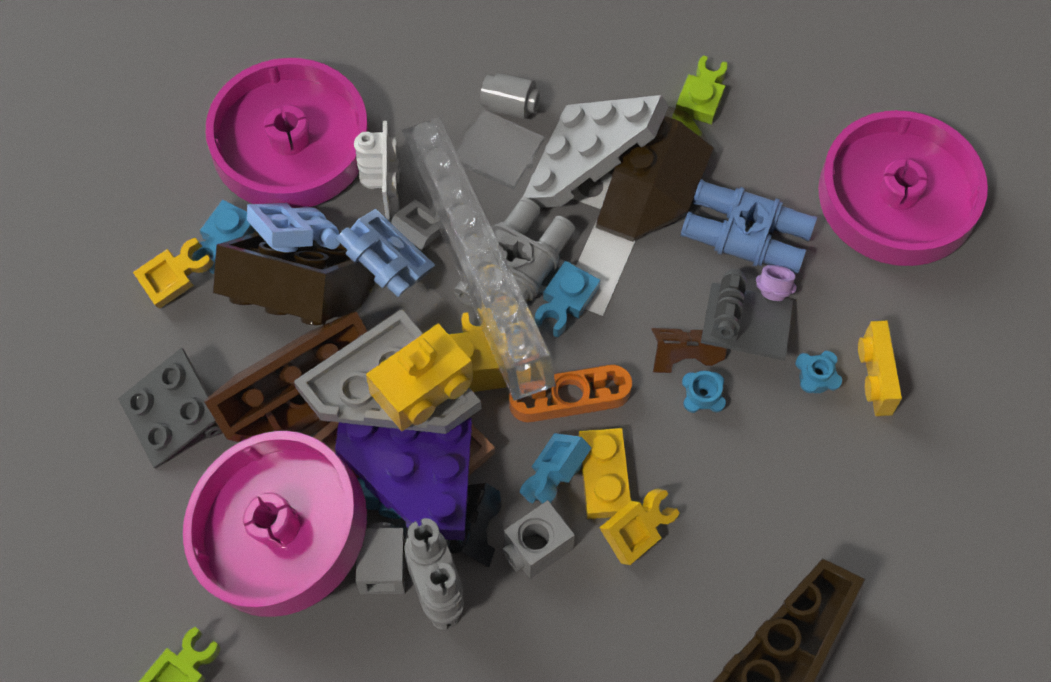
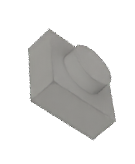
M414 199L394 215L391 224L410 242L422 250L442 234L447 221Z

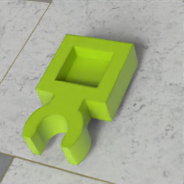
M703 55L698 61L696 76L688 74L676 103V109L687 112L692 119L712 125L724 94L725 85L721 83L725 79L727 62L722 61L717 71H710L706 68L708 56Z
M193 627L185 634L182 640L181 652L176 655L166 648L139 682H204L206 679L197 669L200 665H206L214 661L219 655L221 648L215 641H212L206 650L202 652L195 651V643L201 638L202 633L198 628Z

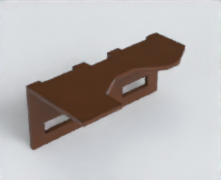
M651 328L658 342L653 372L671 373L673 364L685 358L696 359L705 366H713L725 360L727 348L701 343L703 330L692 329L687 333L681 329ZM665 341H679L680 343H665ZM687 341L698 342V346L687 345Z

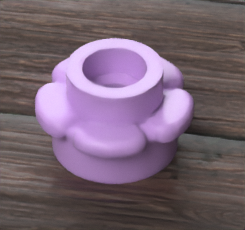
M767 265L763 268L761 275L756 278L757 288L769 300L782 301L785 297L796 292V285L794 284L795 274L786 267Z

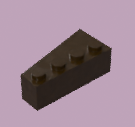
M822 558L784 600L783 605L775 614L758 628L755 636L745 647L723 667V671L713 682H819L861 598L865 578Z

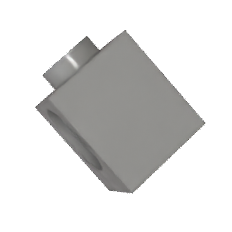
M547 500L504 530L505 547L502 548V552L515 571H519L522 568L529 579H531L573 549L575 535ZM538 535L546 540L547 545L541 549L533 550L528 548L523 541L529 536Z
M385 522L373 523L366 528L362 548L356 559V584L359 594H405L404 547L406 542L403 528H395V525Z

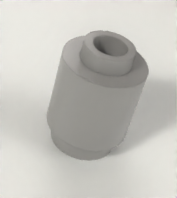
M497 73L495 76L487 75L481 88L480 104L488 107L490 112L527 119L530 112H537L541 91L536 89L535 81L501 73Z

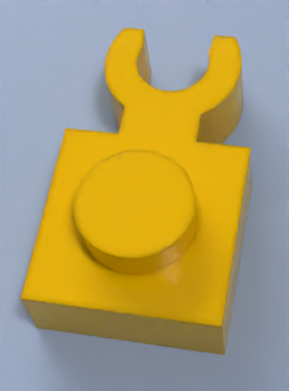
M197 238L186 241L181 247L180 254L176 257L167 248L133 272L157 308H162L194 286L188 275L193 272H206L213 266L214 262L208 255L198 261L192 260L194 252L203 247Z
M651 490L645 496L643 506L640 502L630 501L599 527L621 564L631 565L661 539L656 527L660 523H672L678 517L680 512L676 508L667 507L662 512L659 510L660 502L669 495L667 490Z

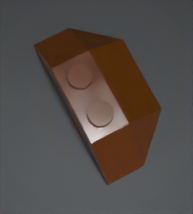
M357 311L310 330L233 376L205 399L204 403L225 438L230 441L241 442L255 435L274 431H291L311 436L332 421H323L317 416L297 391L294 381L368 331Z

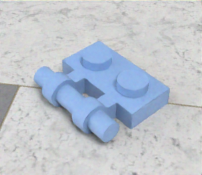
M288 203L247 205V221L268 245L276 251L294 252L298 250V247L313 246V240L320 246L329 249H335L340 245V242L336 240L339 230L332 222L326 220L324 214L317 208L308 206L292 208Z
M377 209L359 218L351 229L345 228L336 238L347 249L346 255L355 263L360 261L376 276L374 281L382 289L387 287L397 297H400L408 287L411 288L423 279L435 266Z

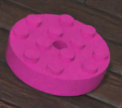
M303 58L268 60L253 65L235 75L215 96L207 114L205 129L206 141L214 167L223 183L233 193L252 204L288 203L292 208L318 205L335 197L348 187L359 174L354 141L360 133L369 132L365 105L355 86L343 74L332 67ZM287 132L291 134L292 144L289 143Z
M900 110L870 114L847 126L836 137L828 151L818 186L823 214L838 237L852 249L870 259L898 266H917L932 263L956 251L968 239L979 220L986 204L988 191L987 177L982 161L964 136L936 118L917 112Z
M274 431L245 439L219 456L205 471L192 492L183 523V545L188 564L194 576L207 591L241 612L261 617H278L307 609L329 595L344 580L360 553L367 525L364 493L359 480L350 467L327 445L309 435L291 431Z

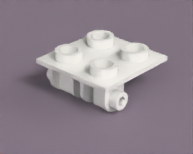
M383 121V132L360 133L354 141L360 182L369 189L382 188L385 217L391 223L394 215L399 212L397 183L400 181L399 159H397L396 137H389L387 121Z

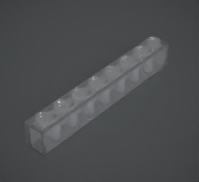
M438 117L402 129L410 164L513 400L515 401L556 386L548 348L441 118Z

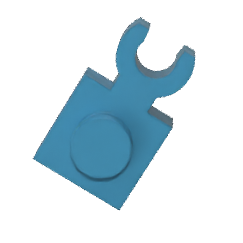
M222 199L200 229L201 236L206 241L200 242L203 247L194 252L192 260L198 261L206 255L213 256L214 264L209 270L210 273L214 274L216 244L249 235L255 231L253 226L247 221V212Z
M564 261L544 290L543 299L549 303L543 304L537 309L535 325L539 327L544 319L552 317L558 321L553 328V335L555 337L561 336L566 329L567 314L569 313L579 319L600 288L601 280Z
M554 433L532 465L536 472L535 475L524 482L520 493L529 503H534L536 499L542 504L547 500L551 503L557 494V486L560 481L569 483L571 478L580 470L583 460L592 447L582 437Z

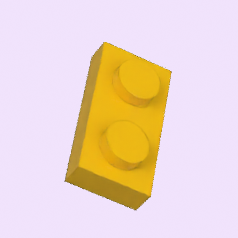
M888 320L871 321L864 336L860 337L858 341L859 359L861 363H866L868 376L865 378V395L868 402L873 401L875 416H891L900 403L902 396Z
M622 428L579 431L578 436L582 437L592 447L581 466L587 519L612 517L631 501Z

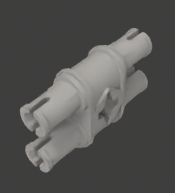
M522 197L506 220L492 227V234L481 249L472 254V266L455 287L454 295L462 303L474 306L492 280L499 281L506 285V287L489 309L495 321L504 326H509L525 301L537 297L539 287L551 270H555L558 267L560 260L558 255L575 233L574 225L568 219L556 216L539 241H534L524 236L540 215V208L531 199Z
M425 518L421 519L422 526H418L417 521L409 526L408 538L404 547L408 570L424 613L431 620L434 627L439 630L447 629V624L450 623L452 628L459 621L464 607L463 587L446 540L439 532L437 524L431 519Z

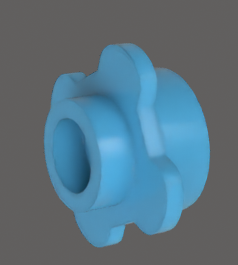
M824 351L821 355L815 356L802 353L797 357L795 365L801 370L799 380L802 390L807 393H823L828 389L832 391L837 390L841 386L842 377L837 374L835 367L837 356L833 352ZM820 369L823 374L818 375L815 373V370Z
M699 371L697 373H687L683 377L682 385L686 388L687 396L684 399L683 405L687 411L695 413L699 409H710L717 413L725 408L726 400L722 397L724 385L722 375L717 372ZM705 389L708 394L702 395L700 390Z

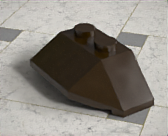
M669 106L655 138L642 148L636 143L621 154L619 158L621 163L615 167L595 228L634 242L644 237L646 233L658 230L687 216L698 184L703 177L714 149L687 112Z

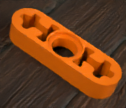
M606 365L523 379L515 383L510 390L509 408L512 415L522 422H536L614 409L623 406L628 401L631 394L632 378L623 367ZM606 380H613L615 385L619 386L617 394H611L609 388H604ZM589 382H593V390H596L595 398L593 399L589 398ZM570 384L579 387L583 396L577 402L568 403L559 397L558 391L563 386ZM546 389H551V402L553 404L551 406L547 405ZM530 393L532 399H535L533 408H527L525 402H521L523 394Z

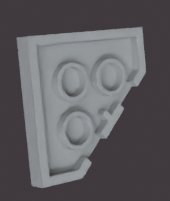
M661 95L566 105L523 197L534 201L539 208L563 206L574 198L571 192L588 178L595 182L621 163L618 156L634 144L638 143L642 148L654 139L669 105Z
M401 309L294 381L295 387L323 421L399 429L370 395L366 373L423 333ZM468 388L460 397L456 399L448 398L437 406L434 413L420 425L412 424L405 430L446 434L481 409V401Z

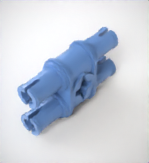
M700 180L693 204L726 214V218L729 220H724L722 223L688 211L681 231L682 237L715 247L714 251H717L720 255L726 253L754 262L753 266L756 267L765 263L783 266L795 274L799 273L806 249H800L771 239L772 235L768 233H773L776 230L809 241L817 216H810L784 207L780 199L776 198L773 201L745 192L743 187L731 190ZM749 221H752V227H750L749 231L746 232L745 225H748Z

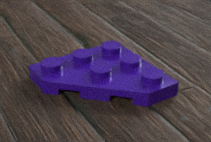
M472 418L466 419L446 434L415 430L401 431L396 428L338 423L335 446L336 454L365 482V487L387 509L392 508L406 521L408 529L415 521H417L418 526H422L421 519L427 518L437 524L439 532L445 540H465Z

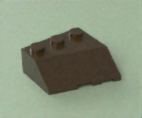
M255 232L216 244L213 293L229 297V301L236 305H258L265 307V312L268 314H290L300 317V321L304 324L319 326L326 324L327 320L365 305L376 283L374 281L376 276L360 261L355 263L346 255L347 249L341 243L337 248L329 249L320 245L315 246V240H313V246L298 247V250L294 252H280L271 248L260 234Z

